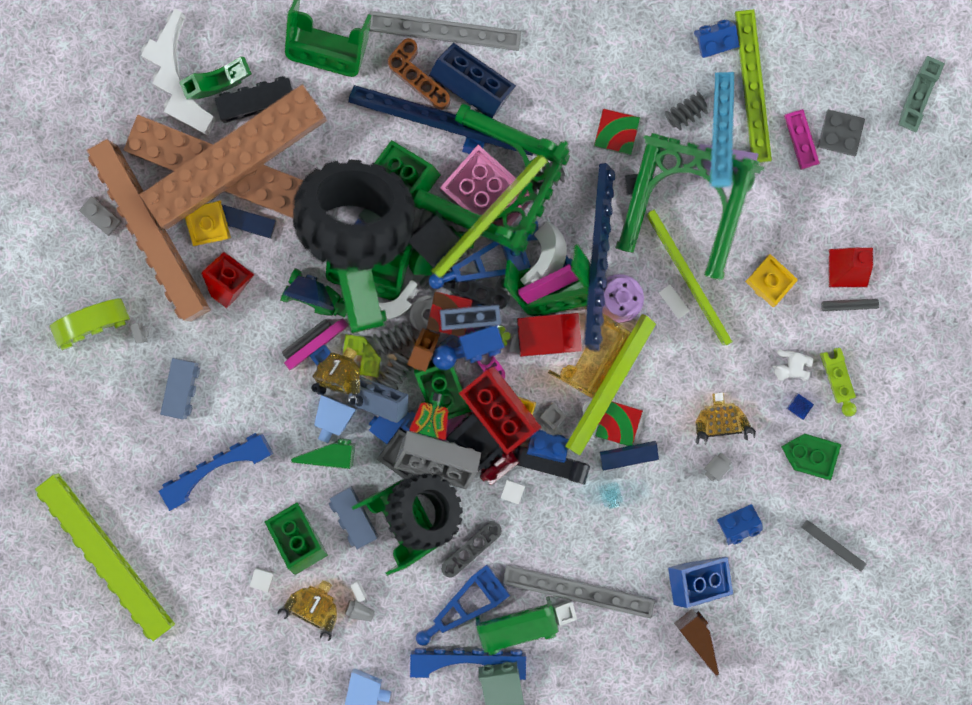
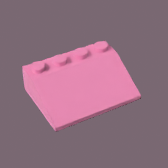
M477 145L440 187V192L453 204L473 213L483 215L516 177L482 147ZM519 192L518 195L506 206V208H508V207L517 199V197L519 196L520 192ZM531 202L524 204L523 207L520 205L518 207L524 211ZM514 212L508 215L507 224L511 227L521 214ZM503 218L492 222L497 226L504 227Z

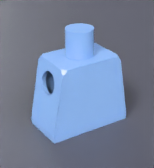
M321 395L314 426L322 429L318 439L329 443L332 434L340 436L357 408Z
M353 668L345 705H377L378 701L389 703L391 691L380 689L382 679Z

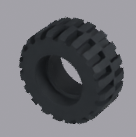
M425 473L405 479L392 489L393 493L389 494L387 498L389 504L385 506V511L388 512V516L385 518L386 522L390 523V532L396 534L394 538L398 542L403 541V546L407 548L412 547L413 550L432 549L450 542L453 539L452 535L457 534L459 531L457 525L462 523L460 514L463 513V507H460L459 504L461 502L460 496L457 497L455 494L457 490L454 486H449L450 482L448 480H441V476ZM418 494L427 497L434 506L435 521L430 530L422 528L413 516V502Z

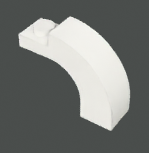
M549 221L534 234L541 244V256L536 265L520 279L525 286L562 269L565 263L567 247L564 236Z
M411 280L397 299L388 303L379 302L381 310L386 312L387 320L403 315L412 307V304L407 300L409 298L413 299L419 291L416 289L418 284Z

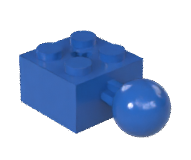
M495 325L459 337V347L452 348L448 345L437 347L432 354V361L437 368L448 370L455 365L457 359L463 357L465 362L470 361L471 364L483 359L482 356L487 354L489 358L499 355L501 353L500 350L504 348L498 326Z

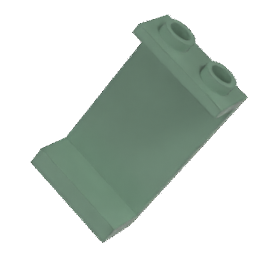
M505 662L503 664L479 667L478 679L481 681L485 705H525L517 662Z

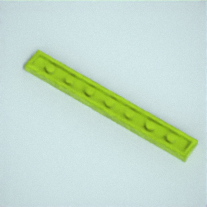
M755 9L735 11L750 152L758 154L757 161H760V163L771 162L772 156Z
M537 155L432 269V272L437 277H442L540 171L547 163L543 156Z
M655 209L646 214V217L721 344L728 345L733 341Z
M642 314L568 440L565 447L579 456L582 454L653 331L656 323L647 315Z

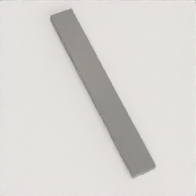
M370 11V15H372L371 32L519 51L521 31Z
M506 565L502 581L504 585L650 619L655 604V599L511 565Z

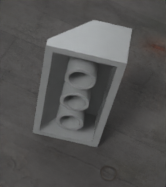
M407 430L394 468L415 475L425 473L441 476V480H448L450 482L449 485L467 490L478 472L481 453L471 448L457 446L455 443H447L435 437H427Z

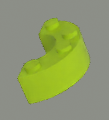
M117 298L75 311L56 320L49 327L57 347L63 351L73 347L72 343L84 340V336L90 333L93 336L103 332L104 328L114 326L116 329L125 326V321L130 320L122 298Z

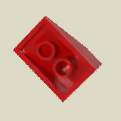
M579 313L517 318L520 357L582 351Z

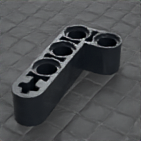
M505 274L500 276L495 289L472 280L465 281L469 284V289L466 292L459 291L458 285L461 282L455 283V289L451 288L453 284L449 282L442 286L446 290L484 305L494 304V298L502 296L505 303L499 306L500 310L506 307L511 296L510 292L501 286V280L505 278ZM478 289L486 290V298H477L476 291Z
M521 445L515 449L514 456L519 461L517 466L566 478L575 483L586 484L590 465L569 458H566L565 463L529 455L527 454L528 447Z

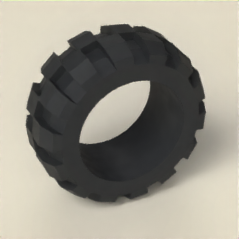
M348 159L347 163H339L337 160L325 163L322 170L315 168L297 188L294 196L293 227L304 249L309 250L312 257L324 264L328 261L333 263V268L346 271L348 267L358 268V271L372 270L375 264L384 266L393 261L397 254L399 255L408 245L411 233L413 232L415 204L408 187H405L403 180L394 172L389 174L386 172L385 167L376 163L371 165L363 164L362 160ZM342 206H356L376 213L381 219L363 224L348 223L332 217L327 211Z

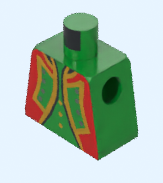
M432 392L430 402H421L409 431L443 440L446 439L448 407L441 405L443 394Z

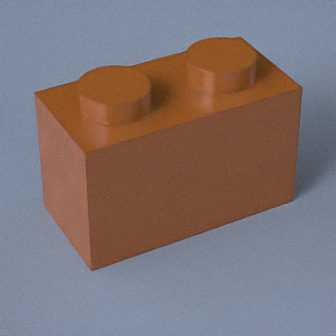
M422 328L407 365L412 366L416 370L426 372L440 335Z

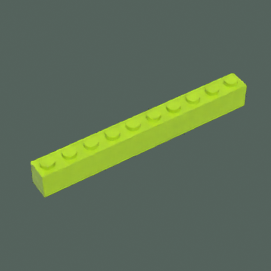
M59 473L54 474L35 488L37 497L40 501L47 504L50 514L55 518L57 517L61 522V528L71 535L74 545L77 548H81L85 553V559L95 566L97 575L105 579L108 583V589L119 597L121 606L128 609L132 614V620L143 628L145 637L154 642L175 625L174 621Z

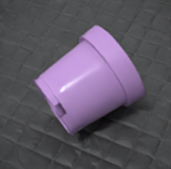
M615 274L607 277V286L604 290L605 306L603 307V318L612 323L631 321L639 314L643 306L644 294L641 286L635 279L627 275ZM623 283L627 284L626 288L622 286ZM610 293H613V298L609 297ZM621 306L624 308L623 311L619 310Z

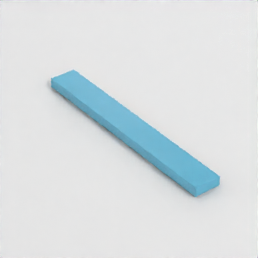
M735 72L715 73L711 187H731Z

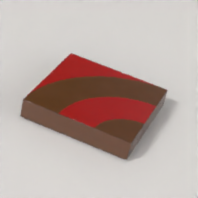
M434 292L426 329L459 337L464 336L466 328L441 329L440 309L469 307L472 304V300Z

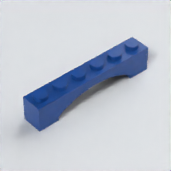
M254 433L246 438L248 442L242 445L238 442L229 447L231 451L224 454L222 451L213 456L214 460L207 464L204 461L196 466L197 470L192 473L188 470L179 475V480L175 482L170 480L162 484L163 489L158 492L168 510L171 511L190 500L189 495L196 484L214 469L236 461H252L256 464L274 454L264 435Z
M418 647L415 650H411L410 678H429L430 673L453 664L497 665L505 662H517L520 680H526V653H522L520 649H512L511 652H503L500 649L499 653L489 655L483 649H472V652H468L463 648H455L453 651H445V648H434V651H426V648Z

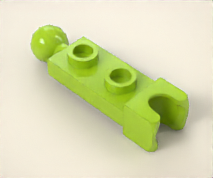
M840 347L834 348V357L832 359L827 352H821L820 357L835 402H843L841 408L843 415L852 417L855 415L857 407L850 399L856 398L848 374L842 349Z

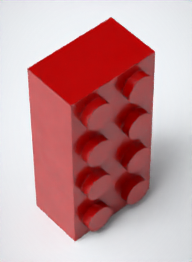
M495 367L487 369L459 393L506 454L515 450L542 428Z

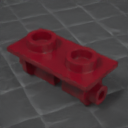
M512 452L509 454L503 453L499 458L496 457L492 460L493 463L486 470L484 468L481 470L480 478L483 481L487 480L492 486L518 465L519 461Z

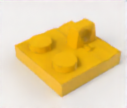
M221 200L206 203L185 217L193 246L231 238Z
M769 254L745 282L755 291L756 295L762 297L770 306L775 307L798 279L775 257Z

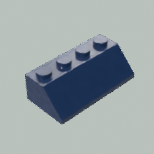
M454 42L437 58L429 74L437 83L442 84L453 94L458 95L469 105L474 106L490 118H493L499 112L516 87L515 84Z

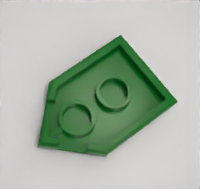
M804 433L782 445L781 448L793 470L831 481L842 444Z

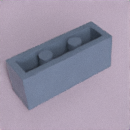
M498 304L440 309L442 330L501 325Z
M172 358L160 415L182 420L187 419V416L191 415L192 405H190L191 397H194L196 393L194 382L195 378L198 379L200 374L199 363Z
M361 376L355 379L357 380L358 396L363 398V405L356 406L355 400V407L396 423L408 414V394ZM352 384L349 385V397L352 396Z
M352 486L330 498L329 506L333 513L337 512L340 518L338 522L343 530L346 529L349 536H347V539L352 547L355 546L356 549H359L379 537L363 506L352 510L351 507L360 502Z

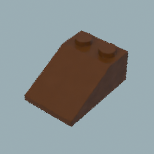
M691 609L674 624L715 676H717L719 671L711 633L706 627L709 623L699 611L695 613Z

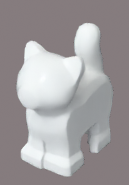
M779 349L777 351L780 357H788L787 366H773L774 374L779 381H784L788 377L801 378L803 381L809 379L810 372L803 370L804 365L812 367V357L790 350L783 351Z

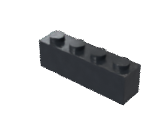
M281 76L275 78L274 82H259L256 84V87L252 88L241 87L237 89L238 92L231 94L230 92L220 93L219 97L214 99L220 120L223 123H228L261 113L294 89L290 78Z

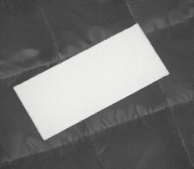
M668 285L659 292L678 319L690 311L671 285Z

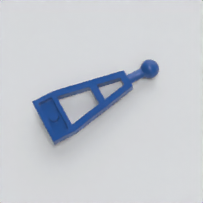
M495 241L453 266L451 268L452 272L444 274L440 278L435 274L431 275L429 285L433 289H440L445 282L453 279L458 283L504 275L506 269L486 272L480 257L500 244ZM501 245L506 260H511L519 271L531 267L525 251L524 253L520 252L519 256H517L512 249ZM474 261L478 273L462 276L459 269Z
M488 564L471 576L433 620L435 625L427 631L422 630L417 633L416 642L419 645H428L431 637L439 630L444 633L495 608L510 596ZM476 582L491 603L467 614L458 600ZM454 607L461 618L445 625L442 618Z

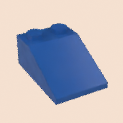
M728 557L700 560L668 567L673 605L690 608L733 595Z

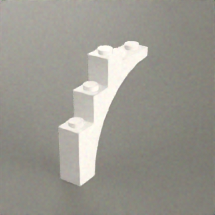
M174 9L173 13H169L166 19L167 24L164 30L161 29L158 33V41L155 42L149 39L148 43L146 42L142 47L141 56L146 61L160 67V70H157L153 76L152 84L172 95L171 98L166 100L163 112L209 136L217 119L203 110L194 100H186L179 83L182 78L177 62V43L180 29L186 16L181 11Z

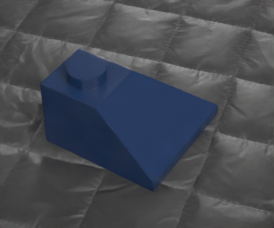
M307 274L306 278L298 276L283 294L334 311L335 308L324 284L318 282V278Z

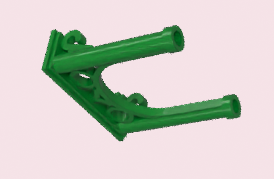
M463 103L456 114V122L512 146L521 155L525 168L534 158L529 161L524 150L538 156H543L547 160L544 174L540 177L534 176L531 179L536 183L543 182L538 194L534 193L532 189L533 183L529 181L521 190L517 199L495 218L494 221L503 218L504 227L491 223L481 234V236L512 249L515 255L519 256L520 252L524 253L527 248L529 234L533 235L537 224H535L537 217L541 218L545 210L543 205L546 200H550L554 190L551 188L554 182L558 183L562 172H560L562 166H566L569 161L570 149H568V142L564 141L563 143L560 141L559 145L545 138H535L472 110L470 106ZM423 189L418 191L414 199L416 208L420 210L425 209L431 213L438 210L442 218L468 230L482 216ZM528 202H533L530 211L526 217L523 209H521L518 206L520 205L521 207H523L524 204ZM514 212L521 214L522 219L518 226L510 227L507 224L508 215Z
M651 133V136L644 135L643 139H645L646 147L621 236L615 246L616 249L634 253L650 194L662 179L677 173H692L711 183V170L710 175H708L709 170L703 165V159L712 161L711 148L706 147L705 151L698 149L699 145L689 142L687 146L680 144L681 140L655 133ZM680 153L694 156L693 161L683 164V158ZM668 154L674 155L677 159L676 166L671 169H667L663 165L664 157ZM732 154V167L738 169L735 172L732 168L733 186L729 199L723 189L726 187H714L721 199L722 215L704 273L707 277L722 281L725 276L724 269L747 192L753 187L755 173L760 174L761 170L764 171L765 168L759 166L760 161L743 157L742 161L737 160L734 154ZM657 166L663 172L653 178Z

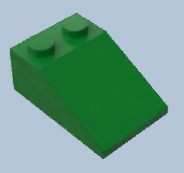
M393 140L389 142L375 161L376 164L385 167L387 173L391 174L394 172L403 180L405 187H408L413 201L420 189L429 192L441 176L432 164Z
M430 360L426 372L414 369L415 377L426 402H430L432 392L443 394L441 405L448 407L447 420L471 412L468 404L459 394L463 388L455 366L448 370H441Z
M340 438L336 442L292 458L291 463L350 469L354 463L356 443H351V439Z
M298 502L264 521L288 570L294 575L328 556L321 540Z

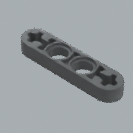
M806 520L801 526L802 529L862 572L867 565L863 560L810 521Z
M495 521L487 523L446 559L441 568L443 575L449 578L456 576L499 538L502 532L500 524ZM489 526H497V534H490L488 538L491 540L488 542L481 533L484 531L486 535L490 531ZM482 538L484 540L483 547L476 548L473 545L474 539ZM463 550L468 551L470 554V558L466 561L459 558V553ZM456 557V560L462 566L459 567L457 564L453 568V573L451 571L447 573L445 571L447 569L446 564L452 565L455 562L453 558Z

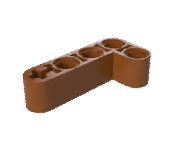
M404 39L388 59L391 72L439 110L447 109L450 105L448 92L411 63L418 54V47L413 39ZM411 45L414 47V50L411 53H406L404 48ZM395 60H400L402 62V65L399 68H394L392 66V63ZM415 72L417 77L414 80H409L407 78L408 73ZM429 84L432 86V89L429 92L422 91V86ZM435 92H436V94H437L438 97H440V98L445 97V103H444V102H440V104L438 103V98L434 95Z

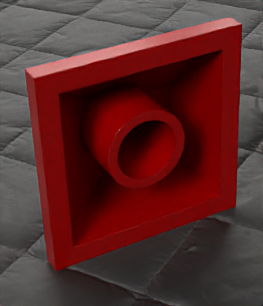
M873 248L829 249V287H868L873 269Z
M225 252L217 257L201 273L211 297L226 309L238 298L255 275Z

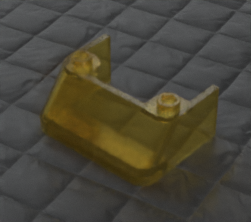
M602 314L604 323L601 326L602 343L600 344V351L592 352L586 347L576 366L567 365L561 370L560 375L551 370L548 371L550 375L592 399L631 333L605 314Z

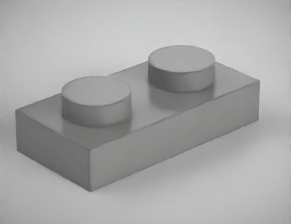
M92 196L79 210L108 236L122 222Z

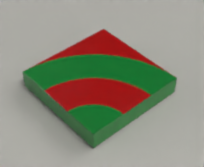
M603 109L594 147L631 156L640 117Z
M612 401L598 424L595 436L626 446L633 445L643 411Z

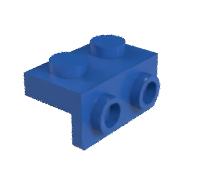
M721 20L712 26L704 25L699 30L694 31L695 36L698 38L702 58L739 47L736 25L730 20Z
M538 430L530 437L527 454L565 463L568 448L565 446L569 440L565 436L559 434L550 435L543 430Z
M752 504L717 519L728 545L739 544L744 538L757 536L763 530L762 522Z

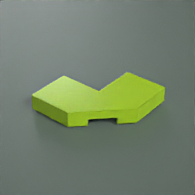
M345 334L343 353L349 354L351 352L362 356L359 375L379 377L381 358L368 340L362 336Z

